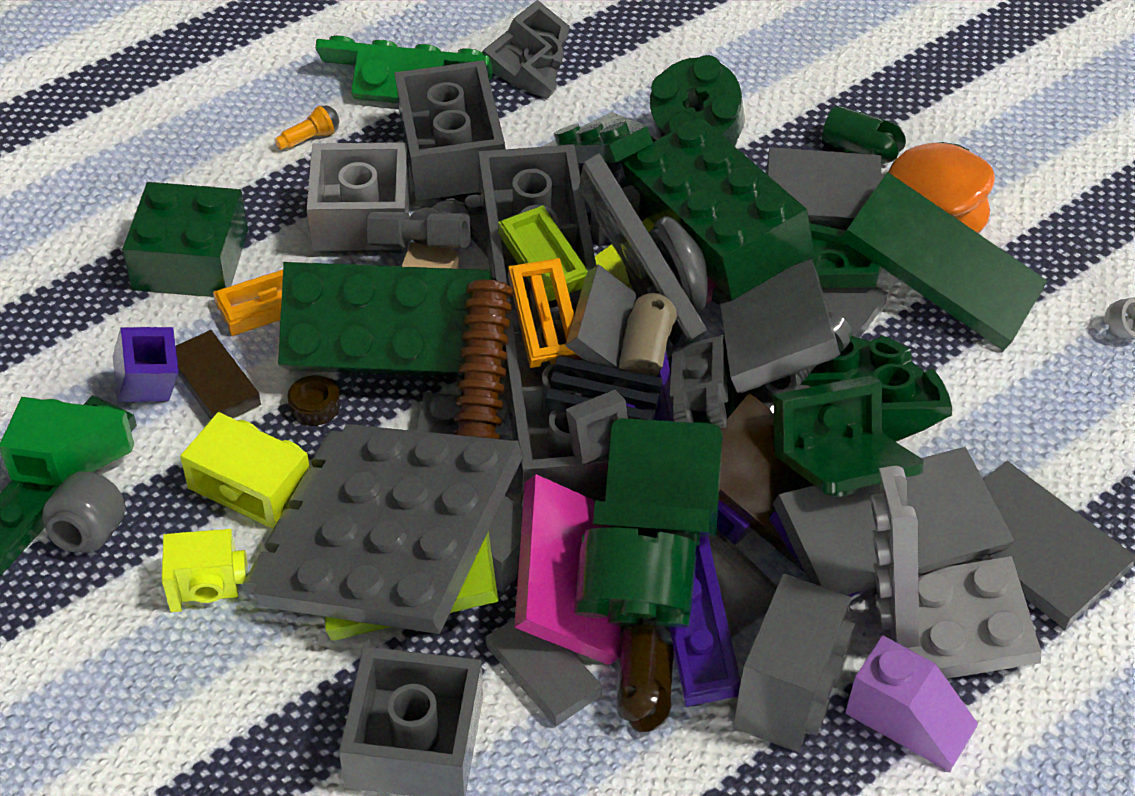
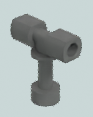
M446 200L435 204L432 208L418 209L411 216L407 212H371L367 217L368 244L370 246L406 247L413 240L415 243L426 244L431 248L465 249L471 241L469 212L457 200Z

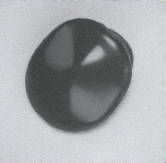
M662 217L655 222L653 229L648 233L696 312L699 313L705 308L707 301V267L704 254L679 223L671 217ZM626 269L631 287L639 298L642 294Z

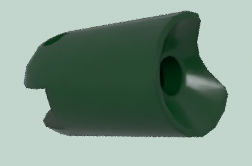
M834 106L824 124L822 144L846 153L881 155V163L885 164L893 162L897 158L899 152L906 145V137L902 128L894 122L845 107Z

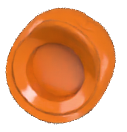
M927 143L906 150L892 163L888 171L890 174L975 232L980 233L987 225L990 217V205L987 197L993 189L995 174L991 165L981 157L953 144Z

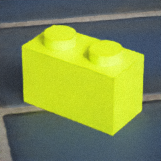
M220 412L212 418L180 455L188 489L271 529H274L284 509L290 508L288 502L307 468H309L308 454L297 444L289 440L281 441L259 431L257 427L248 421H237Z

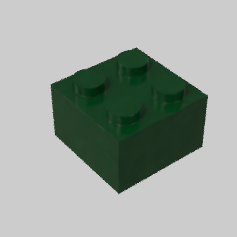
M146 182L122 248L132 291L214 297V291L232 286L248 233L242 190Z

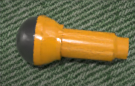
M319 105L314 108L306 120L282 131L280 136L274 138L275 143L282 150L286 147L291 148L313 136H330L339 127V116L332 107Z

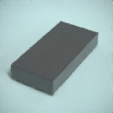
M599 264L586 273L566 347L586 362L618 368L627 318L633 310L637 294Z
M515 618L486 636V647L555 727L602 696V684L571 650L514 628Z

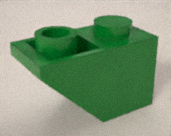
M22 396L0 442V452L10 480L58 487L67 476L79 471L93 472L131 453L134 447V440L125 410L103 405L89 406L66 403L57 399L44 400Z

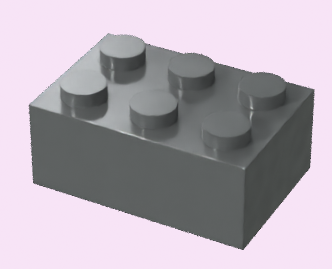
M484 60L395 72L399 113L404 140L407 142L408 161L416 201L479 192L478 151L506 149Z

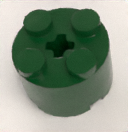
M703 55L678 61L665 69L652 81L650 109L658 139L701 116L734 146L737 144V139L744 128L745 122L742 92L736 76L729 68L721 64L716 57Z
M594 528L586 530L580 545L574 614L591 618H608L609 613L608 623L623 627L643 625V618H655V624L666 627H689L696 563V542L682 536L658 532L657 538L638 535V529Z

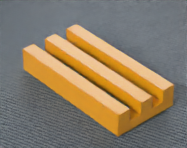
M560 258L509 266L508 278L510 286L513 288V299L530 368L540 367L541 362L545 361L556 364L558 356L570 357L576 360L582 359L566 347V344H558L541 274L550 273L567 341L574 312ZM526 276L530 277L546 343L544 348L539 347L523 277Z
M283 269L213 292L215 304L218 310L221 311V316L224 322L227 323L231 336L280 320Z

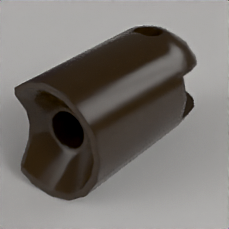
M636 625L627 629L622 635L616 707L619 716L629 721L632 728L638 732H651L659 729L665 724L671 711L674 648L673 644H666L662 641L654 625Z

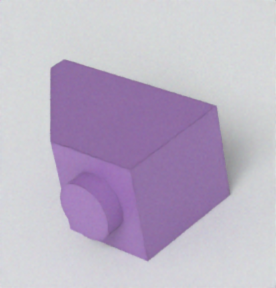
M883 635L854 678L845 712L850 717L948 772H951L978 726V722L935 663Z

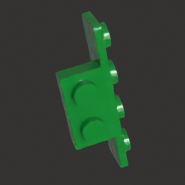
M340 35L330 36L329 40L316 39L315 49L323 62L355 65L351 91L354 99L398 103L395 72L484 60L488 78H492L493 68L490 58L475 49L463 48L459 49L458 53L441 51L438 47L429 44H418L415 48L398 47L394 42L387 40H374L372 44L356 43L353 39Z

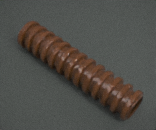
M474 280L466 285V293L471 296L470 299L465 300L464 307L469 311V315L463 317V325L468 327V329L461 336L462 341L466 343V347L460 349V357L465 359L464 364L459 365L458 369L459 374L463 375V380L457 382V389L462 391V394L455 401L456 406L460 408V413L454 415V422L459 424V427L453 431L452 435L500 439V434L495 433L496 427H500L502 419L497 416V411L503 409V402L498 400V397L504 393L505 388L500 383V379L506 377V369L501 367V363L507 361V352L503 351V346L508 345L509 337L504 334V330L510 328V320L505 317L506 314L511 313L512 306L507 302V298L513 296V288L500 281Z

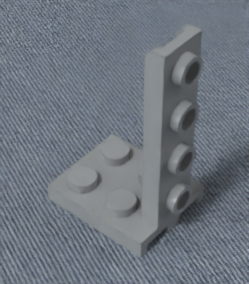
M899 466L879 468L880 493L870 495V502L876 528L872 530L873 546L877 560L873 567L879 594L875 595V603L881 629L889 628L891 640L935 663L946 679L1041 663L1042 651L1012 556L943 567L918 575V520L915 509L907 506V480L904 469Z

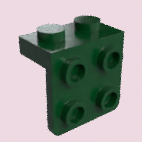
M869 375L773 394L774 456L819 488L823 493L837 497L848 496L855 493L857 488L880 484L879 468L890 466L902 467L906 478L920 475L924 472V460L882 433V382Z
M625 418L616 420L611 427L605 502L595 501L593 524L601 528L638 529V535L643 536V532L670 533L691 539L696 542V546H699L700 537L716 538L723 449V432L720 427L708 423Z

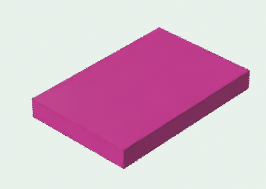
M535 474L524 485L514 628L609 665L620 658L621 626L608 623L609 613L608 618H591L574 614L583 534L585 535L586 530L601 528L593 524L595 500Z

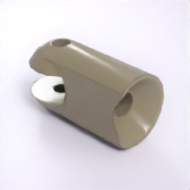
M649 293L642 295L635 301L633 310L627 318L618 369L658 377L663 367L667 339L672 331V325L677 318L676 308L666 296Z

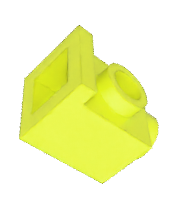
M232 529L163 534L162 584L170 612H181L182 602L197 601L211 603L219 599L238 597V584H243L248 575L246 550L236 551Z

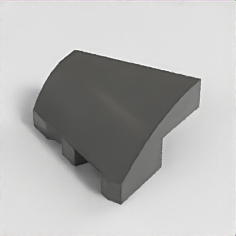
M536 0L513 18L508 31L487 46L482 53L490 58L493 68L492 73L522 90L549 98L557 87L555 80L557 71L562 63L564 55L562 49L567 40L570 26L540 1Z

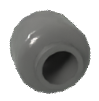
M79 471L67 476L43 506L42 520L49 538L58 547L66 551L89 553L100 549L124 519L126 505L122 493L109 479L94 472Z

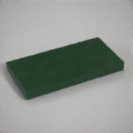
M889 172L886 173L841 237V240L871 261L880 263L883 269L1003 351L1013 342L1048 281Z

